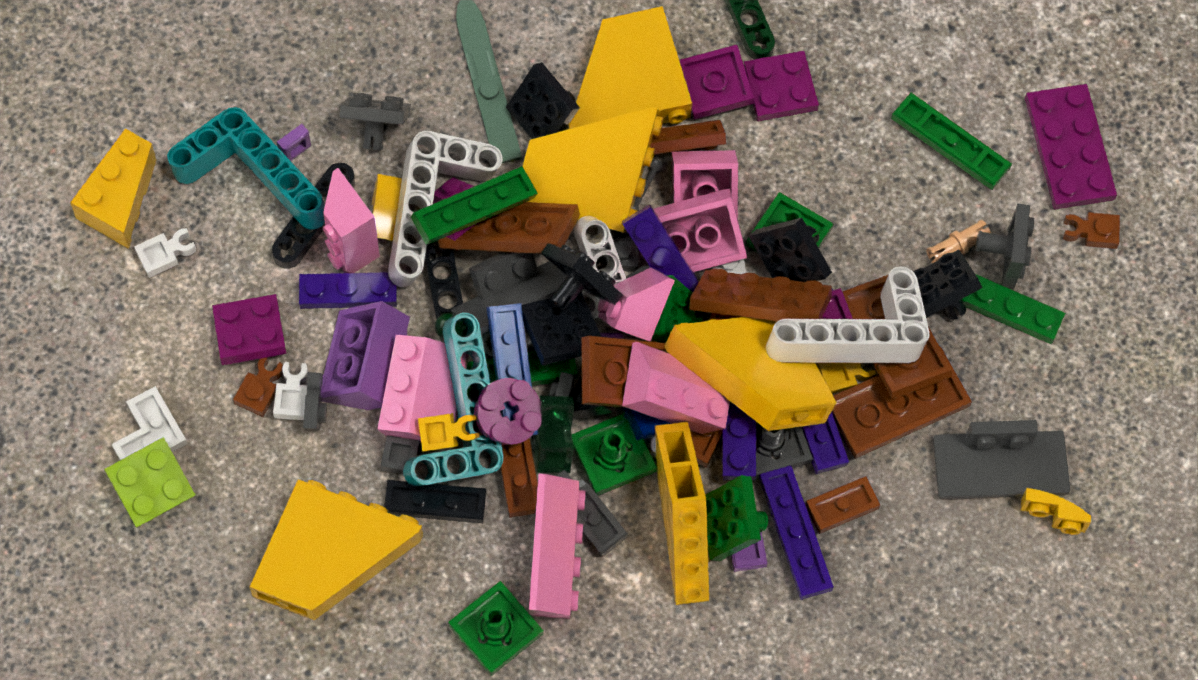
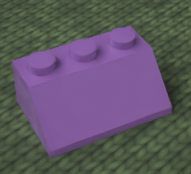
M383 301L339 310L323 374L322 402L364 410L382 408L396 335L407 336L410 316Z

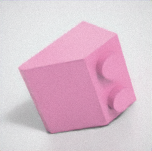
M735 150L672 152L673 203L729 188L738 218V160Z
M649 268L616 283L614 287L623 294L616 305L600 299L598 317L614 329L650 342L675 280L656 269Z

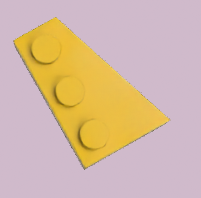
M125 128L70 202L76 219L128 249L132 241L131 236L135 223L139 219L142 200L147 193L157 161L152 143Z

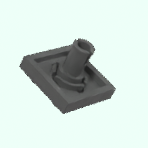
M354 93L353 97L347 98L341 104L340 118L364 120L365 131L362 147L370 149L374 137L373 150H382L384 123L403 125L410 117L411 104L403 103L404 98L386 96L385 100L381 101L372 100L371 94Z
M1017 203L1007 229V236L979 231L977 235L975 251L1004 255L1001 285L1009 289L1015 288L1018 278H1024L1026 266H1029L1031 247L1027 245L1029 237H1032L1034 218L1029 217L1030 205Z
M756 422V445L757 443L759 445V448L756 449V479L765 472L790 465L793 469L812 463L813 458L802 427L768 431ZM774 453V457L780 455V458L775 460L771 457V454Z

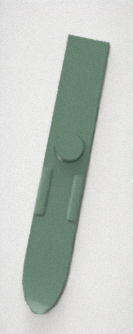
M460 0L456 13L457 28L488 143L500 150L503 159L502 163L522 159L510 112L506 108L507 100L485 21L474 1Z

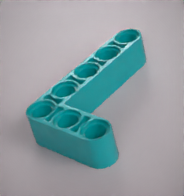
M231 107L222 111L175 144L167 154V159L175 179L180 183L190 184L236 153L303 227L317 229L325 224L323 214L325 204L320 192L241 108Z
M462 312L450 317L443 326V336L458 419L465 415H474L476 403L469 400L467 396L468 387L470 385L476 387L480 396L484 387L490 383L479 322L474 315ZM457 321H462L466 325L467 334L465 337H461L456 333L455 324ZM463 353L469 354L473 359V366L470 370L462 366L461 357ZM468 421L465 425V429L469 434L476 433L473 429L474 421ZM483 434L479 435L480 437L475 440H462L464 448L425 454L409 459L404 465L403 475L409 484L425 486L490 474L498 471L503 464L502 445ZM483 450L488 452L491 457V463L488 468L483 467L479 462V455ZM451 456L459 461V470L456 474L451 473L447 467V461ZM418 462H422L427 466L428 474L424 480L416 476L415 467Z

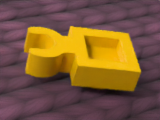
M816 363L832 394L858 385L856 379L866 381L876 374L875 370L864 371L861 368V363Z
M453 413L418 418L422 451L458 446V436L465 441L479 438V433L469 434L465 429L468 421L477 420L476 416H462L456 423Z

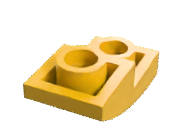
M377 174L371 205H373L372 214L375 217L378 239L393 241L402 178Z
M1026 488L1021 498L1020 511L1029 512L1034 517L1053 515L1052 528L1061 529L1062 533L1069 535L1085 533L1091 523V515L1054 494Z

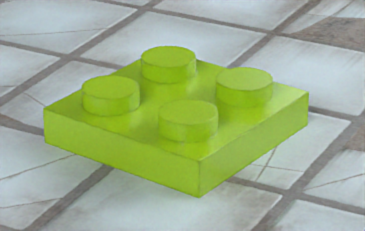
M164 437L104 469L136 528L195 496L192 487Z

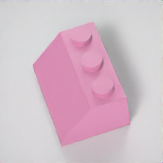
M339 168L332 172L323 212L325 220L323 231L328 238L325 240V243L330 251L327 256L335 269L339 270L342 268L345 273H355L380 257L375 217Z
M729 188L653 209L693 272L747 258Z
M396 335L377 429L386 437L388 435L418 440L421 443L418 418L453 413L455 423L457 421L458 413L445 343L427 337ZM463 353L461 357V363L465 369L467 368L469 358L467 353Z
M633 342L622 406L669 423L688 422L690 430L700 434L726 429L730 404L727 398L671 354L639 342Z

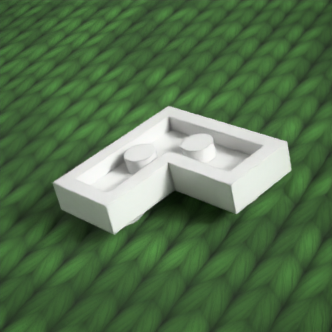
M156 386L126 401L140 429L112 444L120 460L162 437L165 438L172 452L187 445L183 433Z

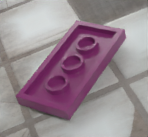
M1081 84L1026 93L1025 102L1053 209L1114 201L1117 197V192L1088 85Z

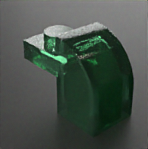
M540 396L542 422L539 429H537L538 434L534 435L537 473H561L563 470L570 473L574 450L571 434L575 406L573 396Z

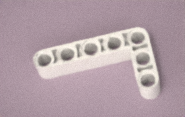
M422 131L414 137L406 151L388 276L393 284L399 287L410 286L420 275L424 267L427 245L411 219L413 212L409 209L408 204H415L420 209L433 204L437 172L475 181L490 180L503 161L502 154L497 147L432 131ZM417 145L426 146L430 154L421 153ZM448 152H454L459 155L460 161L453 160ZM479 158L486 159L490 163L491 168L484 167L480 163ZM413 174L422 176L425 184L416 182ZM404 234L413 235L417 243L411 244L407 242ZM399 264H407L411 268L412 274H406L401 271Z
M592 216L580 218L574 227V235L579 250L595 262L593 268L597 272L600 271L596 268L597 259L602 255H607L608 264L601 270L610 275L616 283L625 280L626 276L608 226ZM596 224L598 227L596 237L592 240H587L586 230L589 226ZM581 290L583 296L589 298L588 308L593 319L598 318L600 298ZM526 332V344L530 345L532 344V342L530 340L528 333ZM490 333L481 334L484 351L493 356L492 347H488L486 342Z
M901 266L895 267L890 271L881 291V302L885 319H781L777 321L766 344L768 356L777 362L800 363L915 362L919 359L929 338V328L915 273Z

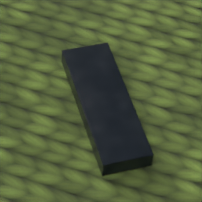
M387 480L384 507L388 510V513L395 516L404 514L414 518L483 524L487 489L441 484L413 486L407 481Z

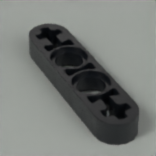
M345 163L331 165L315 188L322 197H327L332 172L339 168L342 174L346 175V179L354 188L355 175L352 167ZM293 216L272 246L275 263L284 269L296 267L322 233L325 224L322 227L313 229L309 234H300L296 230L299 222ZM293 237L296 240L292 247L293 256L287 254L283 258L281 254V249L287 251L293 244Z
M432 242L426 246L425 262L437 320L442 314H452L451 309L463 304L453 249L441 248L442 256L436 258L435 246L432 245ZM439 266H446L452 271L451 275L446 279L436 278L433 272ZM445 295H452L456 298L457 303L453 308L445 309L439 305L440 298Z

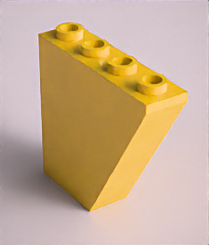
M663 6L602 19L576 101L580 109L570 122L568 129L649 107L660 110L659 116L664 118L663 124H678L687 118H691L692 100Z
M649 107L531 139L526 151L523 168L538 194L534 199L527 202L578 204L580 212L578 220L584 216H592L604 222L609 229L626 233L627 230L623 226L622 221L638 212V210L633 209L636 197H642L646 185V179L642 178L644 167H650L653 160L655 148H651L650 145L653 135L659 136L664 119L659 116L660 110Z
M740 316L731 319H712L705 322L681 323L674 325L664 345L669 354L768 431L824 424L837 403L816 363L777 362L768 356L766 344L777 321Z
M688 422L655 425L657 478L676 605L709 601L706 496Z
M298 479L251 582L250 590L252 596L316 620L419 544L423 538L422 525H419V522L411 516L402 514L398 517L388 513L385 507L379 504L370 503L368 506L360 503L355 496L347 492L339 491L336 494L326 490V486L317 481L308 480V482H304Z

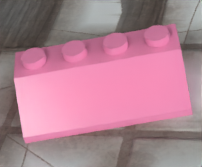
M539 473L529 601V613L534 617L570 619L571 611L578 610L579 591L572 590L573 577H580L581 557H575V544H582L583 524L577 523L578 510L584 511L586 491L579 490V481L548 474Z

